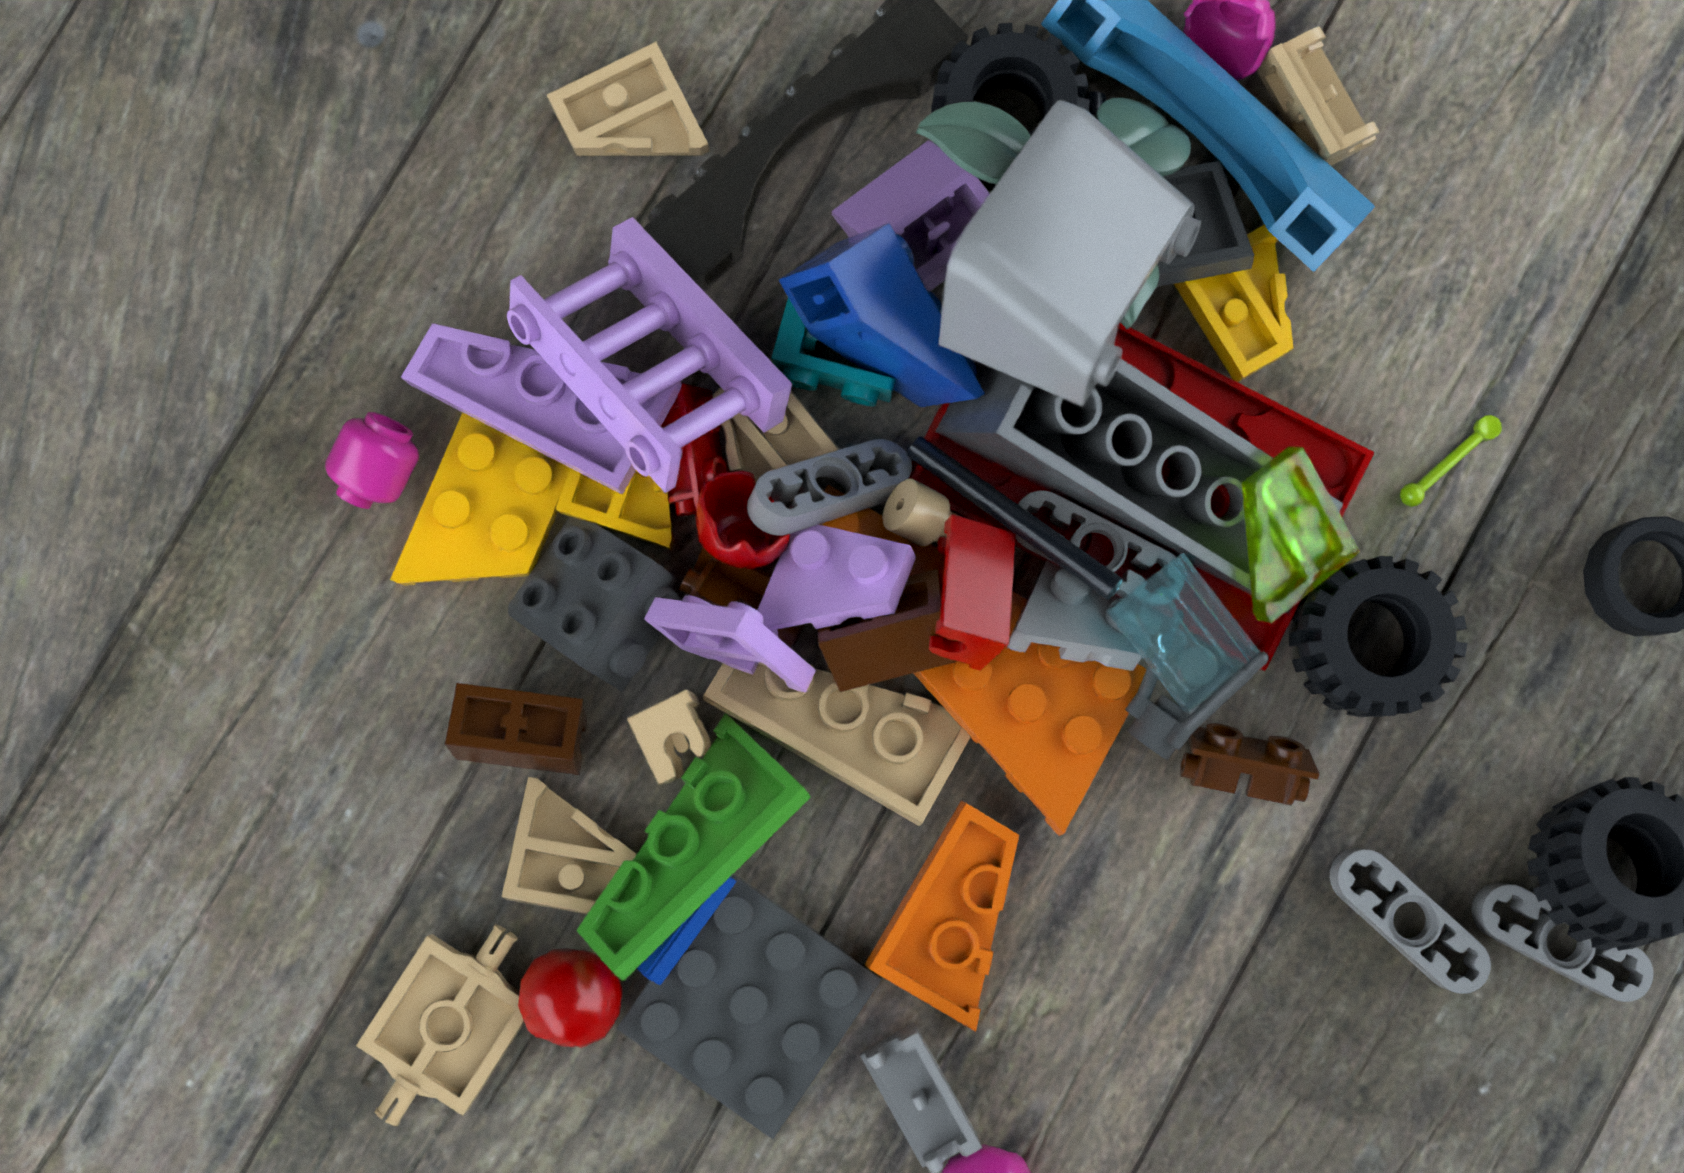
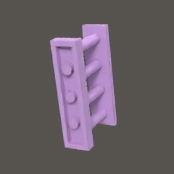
M633 217L613 227L610 258L607 266L543 299L522 275L510 280V305L507 312V320L513 334L521 343L525 345L530 344L625 448L628 459L633 467L641 475H649L665 493L676 486L682 453L681 448L739 413L748 416L763 433L783 422L792 383ZM620 287L624 290H630L645 306L584 341H581L562 320V318ZM659 328L663 331H668L683 346L684 350L624 384H621L601 362ZM697 371L708 373L725 391L664 428H661L640 405Z

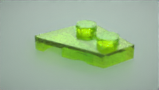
M1287 447L1242 482L1253 613L1259 621L1269 623L1275 621L1360 553L1358 546L1303 447Z

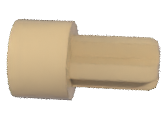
M906 479L900 482L888 497L882 519L883 525L888 531L918 546H927L933 541L938 542L939 537L947 538V534L944 533L945 521L952 514H957L949 511V500L945 495L914 479Z

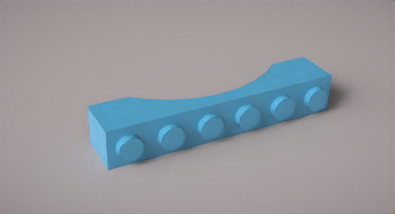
M1058 0L1041 23L1045 29L1060 39L1062 44L1072 51L1085 65L1111 76L1137 91L1189 130L1218 158L1239 183L1257 209L1267 230L1313 272L1375 208L1374 204L1148 0Z

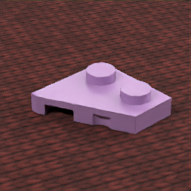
M815 525L791 533L788 548L780 555L757 610L764 616L762 624L778 637V629L812 623L815 629L839 625L851 617L868 619L895 613L916 555L911 546L823 525Z
M690 595L684 596L682 601L655 597L644 620L682 650L722 662L732 668L752 675L759 662L764 663L786 682L788 688L800 692L807 691L816 671L762 624L764 616L760 612L743 603L729 602L727 607L712 605L703 599Z

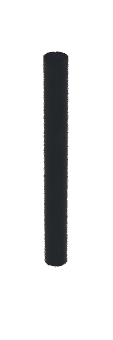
M923 436L918 437L912 443L907 453L910 459L1105 599L1109 600L1117 592L1123 582V579Z

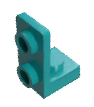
M788 298L771 361L792 383V386L809 391L817 390L818 384L842 390L841 397L843 399L863 406L874 407L877 405L878 400L891 402L895 385L894 378L803 354L804 349L815 352L819 340L809 334Z

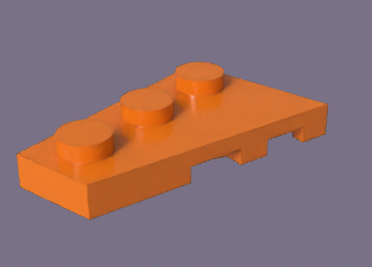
M960 801L865 963L871 971L975 1032L981 1011L978 1007L985 975H989L993 957L991 946L999 911L1003 910L1019 834L971 805Z

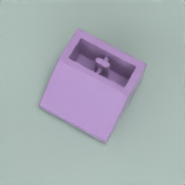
M928 140L832 210V216L849 238L890 223L894 232L900 235L909 245L914 257L913 266L926 289L931 291L945 281L948 263L959 237L990 193L977 177L958 166L939 146Z

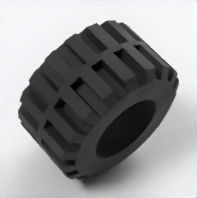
M999 23L995 35L990 36L987 28L984 27L973 32L970 46L961 40L952 48L950 61L944 59L938 71L931 113L946 105L959 102H974L979 96L993 89L1009 88L1018 90L1031 98L1040 110L1043 120L1058 100H1064L1089 112L1090 100L1084 99L1089 86L1085 74L1075 75L1079 64L1077 57L1072 51L1062 56L1059 53L1062 41L1053 34H1050L1048 39L1044 41L1036 37L1038 27L1026 24L1024 33L1013 32L1012 23ZM1036 129L1029 132V134L1032 136ZM979 179L981 183L993 186L992 190L997 185Z
M1377 556L1369 560L1364 558L1321 576L1319 583L1309 586L1305 591L1303 598L1306 601L1304 605L1297 607L1291 619L1298 623L1297 631L1289 633V647L1298 646L1300 658L1293 659L1292 663L1296 673L1305 671L1309 677V680L1303 685L1312 695L1322 694L1326 697L1323 701L1324 705L1333 710H1347V715L1356 717H1385L1407 714L1423 709L1422 703L1435 702L1445 693L1441 688L1442 683L1454 682L1460 669L1452 665L1454 658L1465 657L1467 643L1458 642L1456 631L1467 629L1464 615L1453 617L1450 609L1452 605L1459 601L1452 590L1440 593L1436 588L1442 581V578L1432 570L1422 574L1418 573L1419 563L1409 559L1393 562V556ZM1363 602L1377 603L1389 610L1397 619L1402 629L1403 651L1396 666L1386 675H1376L1366 670L1355 659L1349 647L1347 637L1349 621L1356 608Z
M1624 777L1618 781L1610 779L1552 806L1553 811L1541 817L1536 824L1541 832L1532 835L1528 849L1537 853V858L1527 862L1528 872L1531 876H1538L1540 886L1533 889L1538 902L1545 899L1552 907L1547 913L1548 917L1555 925L1566 922L1569 925L1568 936L1578 942L1591 939L1592 948L1608 950L1617 947L1618 951L1684 933V799L1680 795L1674 794L1666 797L1664 785L1654 781L1641 785L1637 777ZM1607 837L1619 843L1632 859L1637 874L1635 892L1625 887L1613 873L1607 859Z

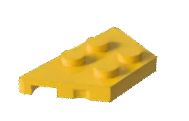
M462 412L390 580L406 586L423 582H459L490 577L512 578L529 576L536 566L558 514V511L555 509L570 468Z

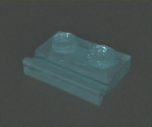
M1184 553L1175 556L1164 567L1152 574L1106 610L1184 712H1189L1202 703L1260 652Z

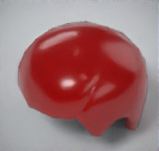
M748 471L719 473L703 484L697 501L696 527L701 545L711 556L727 565L751 570L772 563L786 551L791 534L782 536L772 535L762 531L751 521L747 513V502L756 482L754 474ZM771 497L768 498L771 503L774 502Z
M553 949L534 959L521 979L518 1007L527 1030L534 1037L550 1041L562 1047L583 1048L607 1036L620 1014L623 991L620 978L608 968L598 955L588 950Z

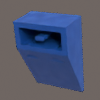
M890 223L833 244L779 279L781 286L811 336L861 369L894 378V390L920 408L978 399L985 394L976 379L977 370L973 360L939 345L943 306L939 299L924 286L913 266L914 257L909 245L900 235L894 232Z

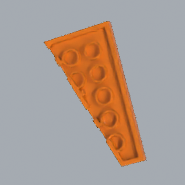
M830 485L824 491L833 496L845 495ZM870 508L818 524L910 545L916 555V559L909 576L938 569L943 585L945 556L937 550V547L932 544L918 546L888 531L883 525V516ZM1013 591L1010 635L1027 600ZM1031 642L1025 653L1006 647L981 671L969 668V664L958 661L913 673L953 719L967 731L971 739L976 744L980 743L1006 772L1005 777L1020 793L1023 792L1046 817L1044 820L1058 836H1061L1068 828L1129 715L1125 708L1137 694L1146 668L1137 664L1134 670L1130 671L1107 667L1096 661L1077 662L1060 659V647Z

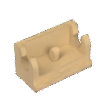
M1319 26L1283 44L1280 43L1270 48L1261 66L1257 69V73L1288 128L1331 166L1372 145L1377 139L1375 135L1380 131L1374 121L1367 124L1363 122L1322 49L1324 46L1322 40L1326 36Z
M687 689L627 719L658 784L671 783L681 778L685 773L682 758L677 755L675 748L680 753L688 751L689 744L686 737L690 741V749L697 757L705 756L712 745L711 738L696 709L701 706L697 695Z

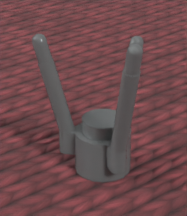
M1178 610L1170 612L1139 690L1125 708L1128 713L1135 717L1127 731L1167 761L1176 749L1180 750L1191 734L1244 686L1269 659L1267 653H1257L1215 692L1230 672L1226 665L1219 666L1182 707L1163 694L1160 695L1155 703L1151 702V695L1182 617Z

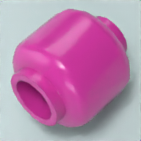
M368 412L365 418H352L346 421L325 461V469L328 476L338 485L336 494L344 501L364 509H370L373 502H395L402 495L419 460V451L411 441L414 435L413 432L400 422L376 412Z

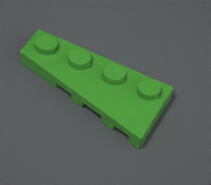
M726 713L713 730L718 737L702 760L695 757L681 777L685 785L665 813L658 810L645 829L648 839L633 861H623L576 930L608 968L622 981L640 966L811 798L805 788Z

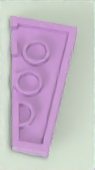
M432 323L401 376L407 384L620 494L624 493L636 471L628 459L625 448L534 349L512 345L508 340ZM602 362L621 384L640 375V373L629 371L628 367ZM681 381L640 404L660 427L678 396L682 386Z

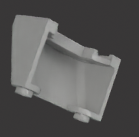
M1058 100L966 226L953 249L945 278L939 345L1083 406L1097 383L1107 386L1112 379L1122 355V348L1114 345L1118 325L1157 263L1160 261L1170 264L1177 254L1186 257L1192 249L1201 226V221L1193 218L1194 203L1086 109L1064 100Z

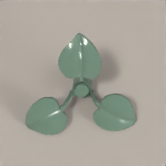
M1112 98L1102 103L1094 115L1097 120L1162 176L1171 175L1180 170L1190 155L1191 144L1185 132L1175 125L1168 124L1167 119L1163 115L1141 102L1127 98ZM959 102L939 108L924 118L916 130L917 134L927 137L938 145L962 169L983 181L993 184L999 182L1031 137L1027 129L1011 115L997 107L980 102ZM1158 265L1155 266L1120 322L1126 329L1133 325L1143 306L1154 292L1159 280Z

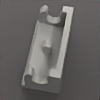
M914 1022L860 1053L861 1059L922 1168L927 1166L930 1173H936L943 1169V1162L954 1154L960 1152L962 1156L968 1157L982 1148L976 1131Z

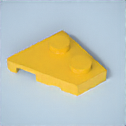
M1265 224L1247 234L1254 253L1252 269L1174 284L1228 373L1236 382H1240L1294 349L1291 320L1285 313V301L1288 297L1285 273H1279L1275 243L1278 239L1267 230Z

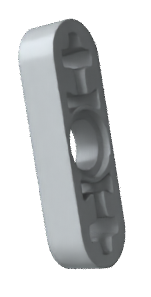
M873 439L762 474L748 499L747 513L751 521L762 531L778 536L788 535L887 502L893 489L900 482L909 478L912 472V463L906 451L892 441ZM872 465L875 471L868 472L869 468ZM830 477L838 481L844 488L845 495L833 496L825 493L818 486L816 478ZM769 497L773 499V503L770 502ZM792 501L789 509L783 504Z
M1049 491L1032 492L1019 502L1018 505L1030 513L1038 512L1041 506L1047 507L1052 511L1049 521L1065 531L1070 526L1071 519L1079 522L1081 526L1069 539L1077 547L1080 546L1081 539L1087 534L1100 533L1105 535L1111 541L1114 548L1113 559L1110 564L1105 566L1112 572L1121 567L1127 556L1128 548L1137 552V555L1129 562L1130 564L1142 570H1148L1154 564H1158L1163 568L1161 578L1168 583L1167 589L1159 587L1149 594L1143 590L1145 579L1141 575L1127 570L1123 574L1121 586L1115 593L1118 596L1132 601L1143 608H1158L1173 600L1180 593L1184 583L1183 567L1180 561L1169 551ZM1015 534V539L1023 547L1052 561L1046 555L1041 553L1039 550H1037L1032 545H1030L1025 540H1023Z
M1362 848L1348 849L1336 857L1330 869V882L1334 892L1439 987L1460 994L1474 992L1485 984L1491 970L1490 957L1485 947L1386 857L1376 851ZM1353 864L1363 867L1371 864L1374 868L1370 871L1369 877L1381 890L1391 892L1395 884L1399 889L1389 894L1383 901L1367 889L1358 887L1353 891L1350 887L1354 883L1355 877L1349 870ZM1406 902L1417 903L1425 915L1423 930L1412 938H1403L1399 935L1393 922L1396 910ZM1380 904L1376 914L1372 909ZM1444 927L1446 932L1440 935L1442 928ZM1438 940L1447 949L1459 953L1467 951L1468 953L1463 959L1464 964L1469 968L1466 975L1461 976L1451 973L1447 976L1446 973L1451 967L1450 962L1437 950L1427 947ZM1427 948L1423 957L1420 952Z
M1491 883L1480 889L1474 897L1472 917L1482 933L1597 994L1617 1001L1631 1002L1644 996L1651 987L1653 967L1648 956L1638 947L1618 951L1617 947L1601 950L1592 948L1591 939L1581 942L1577 941L1576 948L1569 957L1561 960L1554 958L1548 951L1546 944L1549 931L1556 926L1547 915L1552 907L1546 899L1538 902L1536 895L1525 888L1507 883ZM1512 897L1510 908L1514 912L1535 921L1529 930L1521 925L1504 921L1498 927L1500 916L1492 911L1494 903L1496 901L1508 902ZM1594 954L1602 958L1622 962V966L1630 972L1628 980L1626 982L1614 981V975L1611 972L1597 965L1589 964Z

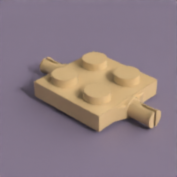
M495 924L476 956L459 952L435 935H428L356 1046L381 1062L391 1077L395 1079L385 1098L375 1110V1114L380 1119H383L388 1115L397 1099H399L385 1121L386 1123L398 1126L401 1118L417 1094L436 1098L464 1116L525 1023L518 1007L520 991L510 985L501 972L497 970L514 942L518 940L516 935L509 932L504 936L494 952V948L507 930L506 928Z

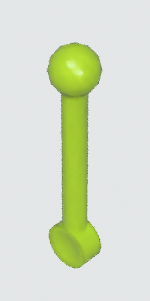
M1486 415L1478 419L1473 427L1474 432L1417 483H1408L1403 486L1400 491L1402 503L1410 507L1420 505L1425 498V491L1478 444L1499 436L1502 430L1500 420L1492 415Z

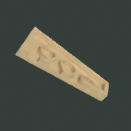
M759 662L753 675L732 668L724 663L721 665L703 695L704 701L918 826L924 822L971 738L967 731L953 719L943 706L931 703L932 700L909 693L903 695L870 684L840 692L832 673L815 669L816 671L807 691L800 692L788 688L786 682L764 663Z

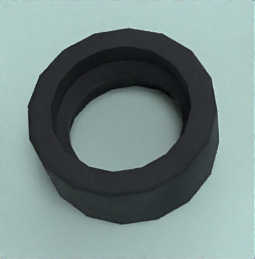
M1667 516L1636 519L1605 532L1590 549L1583 569L1585 594L1595 614L1611 628L1635 637L1677 633L1684 629V522ZM1640 541L1661 543L1673 553L1681 568L1682 588L1678 601L1673 607L1661 613H1645L1637 610L1627 601L1619 586L1618 566L1621 556L1629 546Z

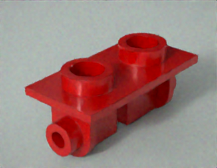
M682 383L678 396L664 419L661 428L668 426L712 400V390ZM721 424L681 448L683 458L680 459L676 486L668 491L669 505L675 506L677 516L695 515L697 501L703 484L719 473L730 472L722 458L718 433Z

